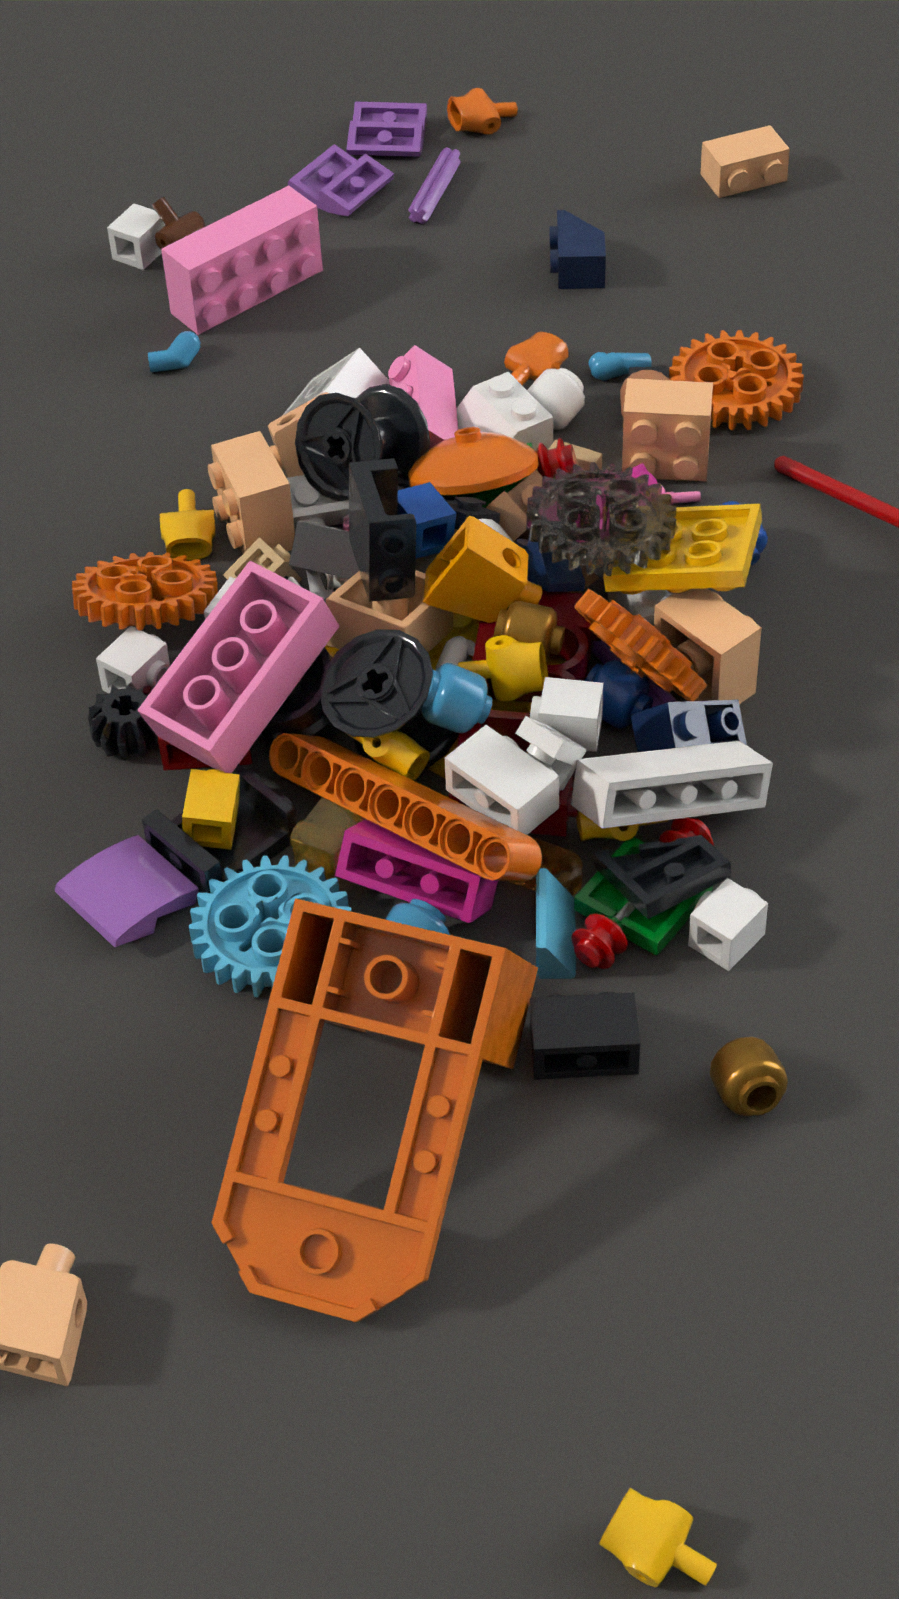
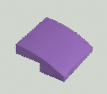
M355 102L353 121H350L347 153L349 155H364L366 153L367 155L420 157L427 123V103Z
M334 144L288 181V186L299 192L321 210L336 215L349 216L393 180L394 173L366 153L356 160Z
M139 835L125 839L92 856L56 883L55 892L114 947L153 934L158 917L194 905L199 890L196 885Z

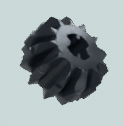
M132 682L124 689H118L112 685L109 695L96 694L95 705L89 707V729L96 747H102L107 757L120 753L126 761L131 754L138 753L145 758L147 748H159L158 736L137 711L151 692L149 685L137 690Z

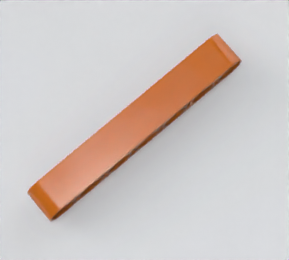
M283 733L278 735L270 746V765L278 775L485 879L526 881L532 879L541 867V849L538 843L530 836L324 737Z

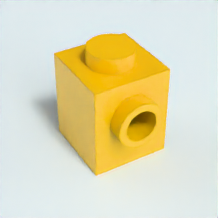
M191 769L182 814V830L200 846L232 849L239 808L240 774L225 773L217 769L207 771Z

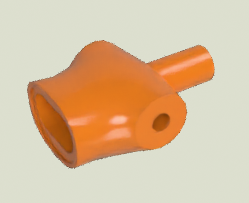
M474 88L466 95L460 97L451 96L448 100L447 113L450 123L456 131L489 135L495 133L500 128L501 117H516L518 107L516 102L493 103L483 89Z
M537 332L531 338L510 347L505 356L504 364L506 369L513 371L511 375L521 385H524L529 379L536 380L546 369L558 370L561 364L568 358V348L566 343L559 337L547 332Z

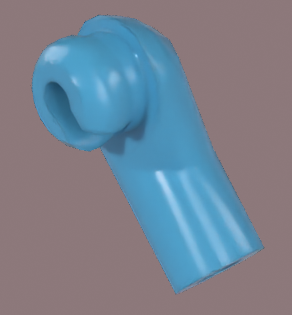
M184 331L175 338L167 350L148 352L150 373L188 367L200 349L201 342L199 337L191 331Z
M597 352L590 357L588 365L593 377L606 381L628 374L629 367H651L652 361L648 353L611 352L606 354L604 352Z

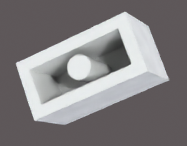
M487 725L445 757L446 790L470 808L521 833L528 835L559 809V775L556 774L550 765L543 761H537L520 749L513 739L500 735Z

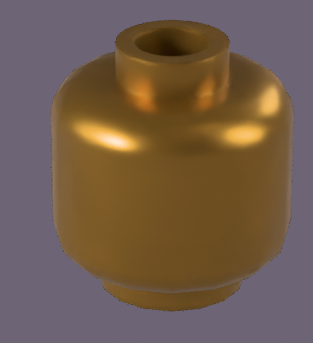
M515 601L509 606L508 610H500L494 637L507 635L519 642H542L547 662L550 654H560L565 627L557 626V614L554 609L523 601Z
M751 1036L732 1040L720 1048L711 1061L710 1076L713 1085L724 1104L735 1114L753 1116L768 1113L778 1105L786 1092L788 1078L785 1068L773 1049L762 1039Z

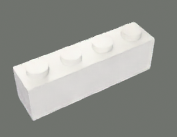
M741 741L577 759L571 805L602 829L764 808L773 763Z

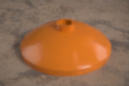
M467 427L455 431V437L439 442L421 456L410 469L408 479L410 487L430 482L441 495H459L487 491L512 484L529 476L538 468V455L529 445L500 433L481 432L478 427Z

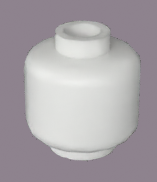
M565 368L544 370L527 390L553 416V429L555 430L564 429L585 404L583 383L573 372Z

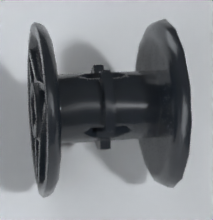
M383 384L367 388L356 398L338 392L319 395L305 407L297 423L295 447L299 466L308 483L322 496L336 501L349 500L350 462L394 458L400 472L398 477L409 481L408 473L421 456L429 451L430 436L427 420L417 401L403 389Z
M377 629L357 636L336 652L324 670L319 690L322 710L334 727L353 737L376 738L394 731L402 732L430 753L429 761L424 768L425 770L444 757L459 736V733L428 722L422 715V706L428 697L433 672L429 653L419 640L400 630ZM354 739L358 753L378 763L364 751L363 744Z

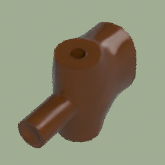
M165 197L158 199L152 204V207L165 224L155 234V241L160 249L206 227L202 216L196 211H191L178 217Z

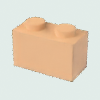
M771 125L702 142L700 174L718 198L785 182L788 178L790 149Z

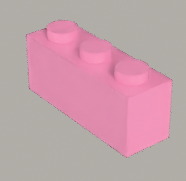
M414 345L404 356L396 358L388 371L389 385L403 389L417 401L427 420L430 450L439 442L455 437L454 432L458 430L453 370Z

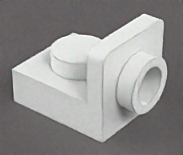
M526 716L515 733L531 743L526 750L530 756L537 761H543L550 765L556 774L559 775V790H563L576 769L577 759H582L587 749L551 726Z

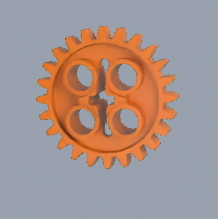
M722 330L720 338L717 339L707 333L705 334L704 343L692 339L690 348L681 347L679 356H673L672 367H669V380L713 383L711 409L713 428H717L722 422H726L730 430H734L737 423H743L747 430H751L752 422L754 421L766 427L768 426V417L780 421L782 420V412L791 413L793 411V404L800 401L804 374H802V363H796V353L786 354V344L774 347L773 337H769L764 341L758 340V332L753 333L747 338L744 337L742 330H738L735 337H729L727 332Z
M148 552L145 557H138L135 553H130L128 559L113 556V562L111 563L97 561V567L86 566L85 573L76 574V580L72 581L74 609L78 610L80 617L88 616V622L102 620L103 627L117 623L121 630L128 626H136L137 630H142L146 625H153L156 629H161L162 623L166 622L177 626L181 618L193 621L195 620V614H204V610L218 593L216 571H211L209 564L201 565L200 559L187 561V555L171 558L170 553L154 555L153 552Z
M589 589L574 605L578 613L592 624L588 629L611 647L610 651L641 678L644 676L649 677L666 692L670 693L673 690L687 701H695L707 687L705 681L690 668L693 663L670 645L671 642L666 636L660 634L661 631L640 614L633 616L616 601L611 600L608 602L601 595Z

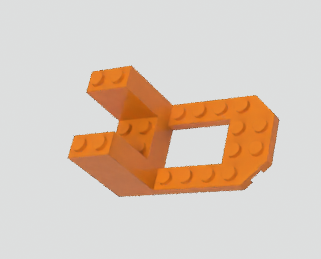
M295 898L212 1219V1225L221 1242L227 1245L240 1269L238 1273L249 1293L349 1321L360 1322L428 1281L482 1062L514 1069L538 967L503 947ZM324 1022L365 1033L368 1031L425 1045L384 1209L284 1183Z

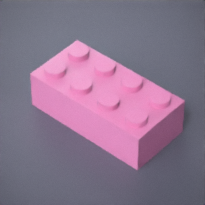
M290 186L270 194L161 249L171 314L197 335L323 271L317 206Z
M249 561L137 711L158 737L210 767L232 774L340 626L322 597Z

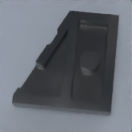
M702 835L678 838L667 843L657 841L639 844L640 853L610 857L608 848L593 852L595 868L647 919L731 877L730 861Z

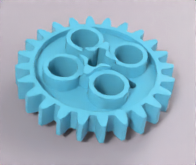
M286 855L280 859L278 865H271L268 856H263L260 867L255 868L246 859L242 863L243 872L236 873L227 867L224 869L226 878L224 883L216 879H210V893L199 892L197 894L199 907L191 908L190 910L192 924L189 925L191 943L195 959H201L204 973L215 972L218 985L232 978L235 993H239L248 984L252 985L254 997H259L264 987H273L295 898L351 911V907L348 905L347 892H339L338 879L326 880L325 868L322 866L309 873L306 859L300 861L295 868L289 866V859Z

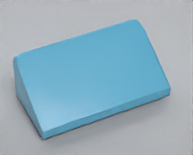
M540 868L536 874L537 975H539V979H572L576 975V955L571 939L575 931L574 898L547 868Z

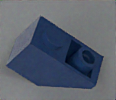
M557 210V226H549L550 273H558V289L605 288V232L566 210Z
M739 699L667 702L631 715L637 752L741 741L747 745Z

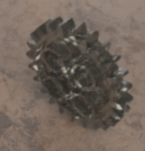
M591 462L590 470L586 471L579 465L573 464L571 474L557 469L556 479L544 476L542 487H533L532 497H529L527 501L526 530H530L531 542H539L540 553L553 551V563L564 559L569 560V570L571 571L581 564L586 565L588 575H592L596 567H602L607 576L612 575L613 567H620L623 572L629 574L632 563L645 569L647 568L648 558L659 561L662 550L670 549L671 539L675 536L676 506H671V494H661V483L648 485L649 475L647 474L637 478L632 477L633 468L631 467L620 473L616 472L614 463H610L606 470H600L595 462ZM597 495H600L602 500V527L606 531L605 542L601 540L600 535L601 519L600 508L596 504Z

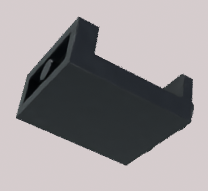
M394 458L349 463V541L369 602L411 598L415 595L416 520L413 514L398 515V467Z
M240 764L232 772V774H240V796L231 850L200 846L182 830L183 812L170 820L156 809L142 819L146 842L199 888L198 893H210V879H216L224 883L226 881L225 868L228 867L236 873L243 872L242 863L246 859L254 868L260 867L263 856L267 855L269 860H271L298 840L295 819L297 811L290 799L283 794L277 795L264 784L261 777L250 768L246 770Z

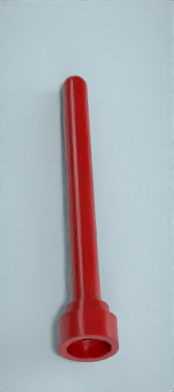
M786 456L776 458L774 462L776 471L899 528L898 508Z

